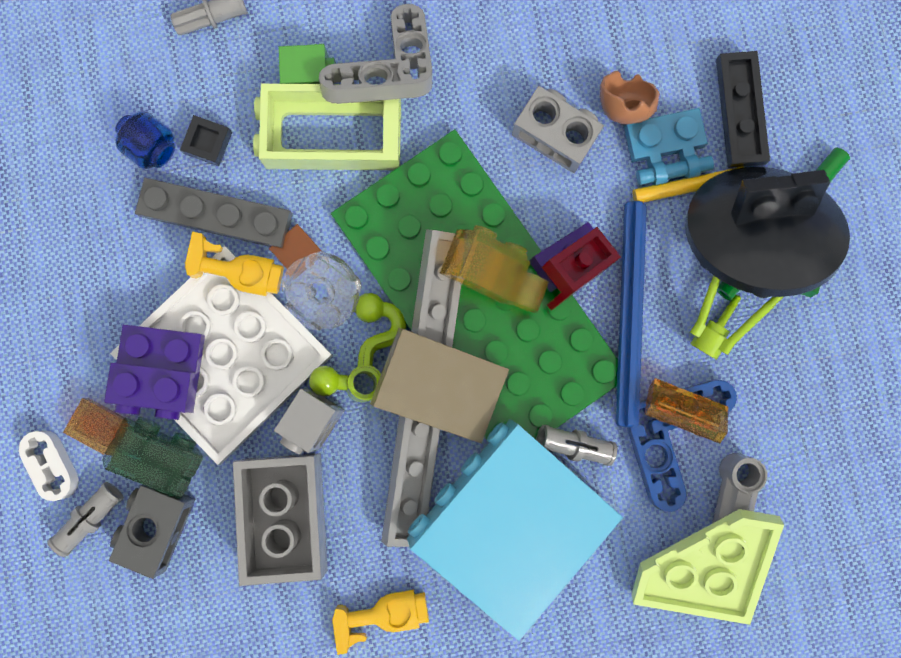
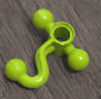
M364 293L358 297L354 305L357 317L367 323L376 322L381 317H387L391 321V328L386 332L373 335L365 340L359 350L357 367L349 375L338 374L330 366H319L314 369L310 374L309 385L317 395L325 397L334 394L337 390H346L348 396L356 402H368L372 399L381 376L379 370L373 367L374 353L380 349L392 346L398 329H406V322L400 309L392 303L382 301L378 295L373 293ZM365 374L371 377L374 384L373 391L365 395L356 391L353 383L355 376Z

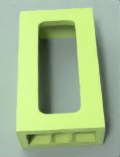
M261 83L260 97H255L254 101L255 118L260 120L259 134H254L253 150L255 157H259V160L266 169L395 170L400 166L401 99L337 104L328 102L322 97L320 84ZM287 115L382 116L383 148L380 150L285 149L282 147L283 119Z

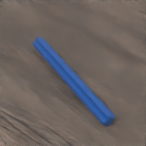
M642 201L626 202L623 219L615 423L617 426L634 428L639 425L647 206Z

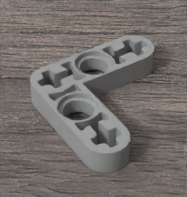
M403 4L392 11L391 28L395 59L337 63L323 68L319 73L322 97L328 102L341 104L416 98L429 93L433 83L432 63L423 10L413 4ZM405 23H411L412 30L406 31ZM409 46H416L421 49L417 53L402 51V49ZM417 68L418 79H412L410 69ZM375 76L386 79L384 83L379 85H372L367 82L369 78ZM354 80H359V84H354ZM336 82H341L340 85H334Z

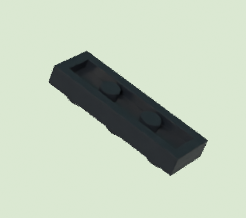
M758 51L722 53L716 59L727 167L765 165L770 161Z

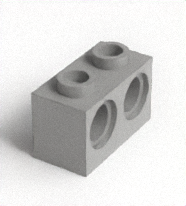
M538 86L514 123L512 136L575 174L604 125L598 122V118L592 112L583 108L578 110L568 104L565 97L556 90H545ZM540 111L546 112L550 115L552 121L547 124L539 123L535 120L533 114ZM577 131L582 135L584 142L580 144L572 143L567 139L566 133Z
M300 389L274 429V432L282 436L280 443L292 452L299 455L303 451L311 453L321 449L345 410L327 398L317 395L310 389Z

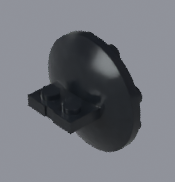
M742 167L725 171L709 179L693 196L685 223L688 243L700 265L724 283L739 290L752 293L760 298L799 295L810 292L828 282L839 270L847 255L850 231L841 208L826 193L830 180L825 170L791 173L769 167Z

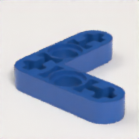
M723 380L707 381L640 401V409L642 408L645 413H651L653 419L648 421L650 433L656 434L658 432L660 438L647 439L640 443L639 437L647 436L643 425L627 428L647 496L651 504L656 508L666 512H674L684 505L687 497L686 488L668 431L730 412L737 401L736 391L730 383ZM713 387H715L717 392L723 391L725 394V398L720 400L721 407L717 403L700 405L697 398L713 395ZM677 397L685 398L690 405L689 414L683 419H677L671 413V403ZM652 445H659L665 452V460L658 467H651L645 460L646 450ZM670 470L671 475H663L666 485L670 488H675L676 493L670 496L671 502L667 503L666 500L658 498V493L663 491L661 479L654 478L652 480L651 474H663Z

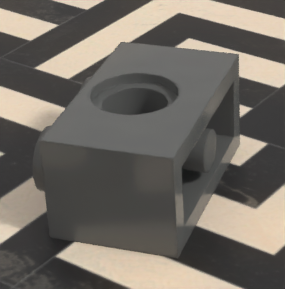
M156 482L140 485L139 488H136L131 493L127 501L126 510L129 513L124 525H120L111 539L110 547L114 549L109 561L151 579L166 572L196 499ZM146 518L151 519L156 525L154 537L148 536L144 531L143 524Z

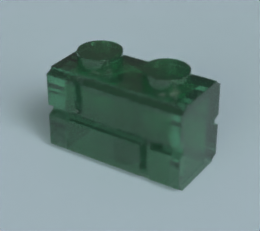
M139 416L135 422L125 417L114 439L103 455L104 469L176 498H182L191 482V478L195 475L203 460V455L195 447L197 443L189 436L179 432H175L173 437L159 432L161 426L147 418Z

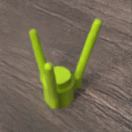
M713 275L698 319L690 331L691 334L695 335L690 344L716 360L722 352L729 355L734 345L769 313L783 297H772L727 339L730 331L724 328V326L735 311L741 297L735 295L718 321L715 323L709 320L705 326L720 282Z

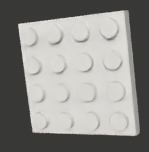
M225 246L222 247V252L216 253L212 257L213 259L227 262L236 258ZM204 272L200 278H189L140 325L141 327L205 335L194 413L180 412L179 420L175 421L217 465H221L308 381L314 369L323 366L333 356L272 293L268 292L267 296L242 292L235 289L226 277ZM119 345L110 353L116 360Z

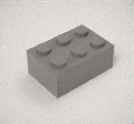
M321 453L248 458L234 461L233 477L239 586L321 580L328 571Z

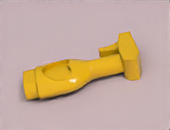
M192 232L185 261L188 276L196 279L200 278L204 272L226 277L235 289L242 292L267 296L268 292L278 294L284 267L274 264V259L254 255H240L227 262L208 258L207 252L219 253L222 252L223 248L220 245L208 242L202 233Z
M414 590L390 593L381 597L374 607L349 612L345 605H337L332 619L337 655L346 654L349 647L355 643L366 641V633H351V628L374 624L387 632H400L420 628L419 624L429 622L425 592L415 594Z

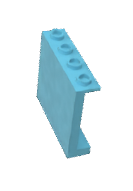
M509 419L506 424L501 422L491 431L487 438L489 444L480 454L474 453L465 461L461 467L463 474L453 485L451 483L446 484L439 491L434 500L436 505L427 515H419L408 529L410 535L407 537V541L411 551L520 641L623 517L519 424Z

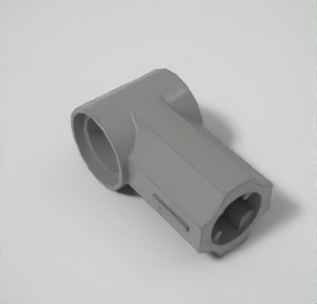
M741 453L729 454L721 461L719 466L722 482L713 523L738 509L754 511L758 491L765 486L767 481V470L761 461ZM747 464L749 468L748 476L743 481L738 482L737 471L741 465Z

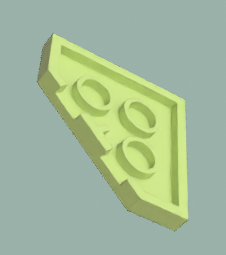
M738 509L640 562L631 594L633 604L750 625L784 527L783 521L777 515Z

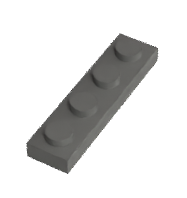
M145 177L135 214L139 217L283 248L285 236L289 231L293 216L290 210Z

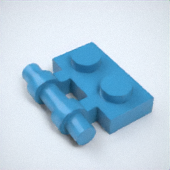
M700 108L652 117L640 123L625 124L623 127L631 162L647 161V169L636 171V179L639 185L648 183L653 185L665 184L668 179L685 176L688 179L699 177L701 172L714 169V160L711 155L698 158L694 151L704 148L708 144ZM679 153L680 162L665 165L661 157Z

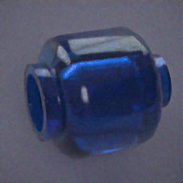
M140 111L133 115H125L118 121L115 127V132L117 133L115 138L116 148L121 154L142 169L164 166L175 152L173 132L148 112Z

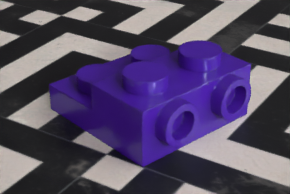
M123 324L117 362H110L104 403L115 404L114 412L140 415L141 407L155 409L154 417L179 420L180 412L194 413L205 335Z

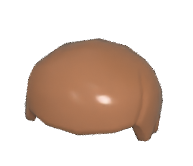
M613 71L603 77L600 84V102L604 114L610 120L620 124H635L648 120L657 111L660 93L654 84L644 81L639 74H636L631 80L622 79L619 71Z

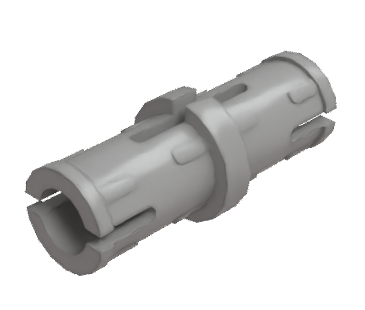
M542 425L537 433L536 440L548 451L564 454L572 461L578 462L585 459L611 466L617 456V445L615 442L589 437L584 431L575 429L572 432L552 428L548 425Z
M103 483L99 490L83 506H77L70 513L71 518L47 541L51 550L61 557L68 556L88 533H95L101 526L100 521L124 498L122 493L111 483Z

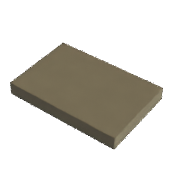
M399 328L370 404L373 407L482 443L509 369Z

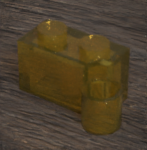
M475 225L473 230L457 229L440 274L499 303L514 305L526 311L537 313L549 282L527 272L530 261L527 260L528 256H526L528 250L512 242H505L504 244L496 240L497 233L482 226Z

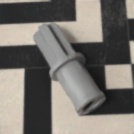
M202 0L203 3L172 13L171 22L177 34L184 35L211 25L213 28H217V23L243 14L246 15L248 12L243 0Z

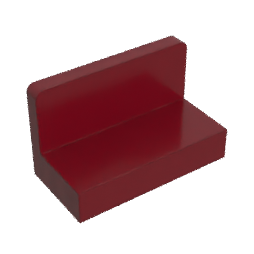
M598 227L549 259L541 267L561 292L547 304L551 311L621 258Z

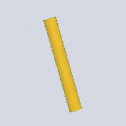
M732 169L633 189V200L644 203L696 192L709 179Z

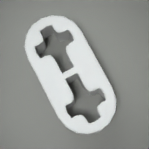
M34 431L25 435L19 443L18 451L38 494L47 501H57L73 495L78 488L79 479L59 437L51 431ZM38 442H46L47 448L43 450V454L36 455L34 449L38 447ZM63 476L65 482L60 485L59 489L53 490L50 483L55 481V477Z

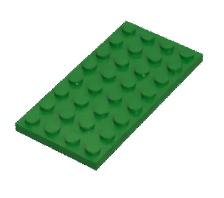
M456 129L331 212V215L392 304L400 309L410 330H412L426 230H437L468 236L452 348L509 369L484 435L486 440L499 423L503 422L506 424L509 419L519 424L536 440L537 433L542 425L558 428L617 386L618 359L573 295L551 311L548 308L547 304L561 292L558 288L550 292L529 262L533 256L541 252L540 248Z

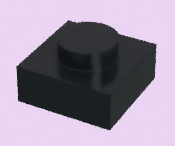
M193 115L180 151L185 155L220 166L233 132L229 127Z

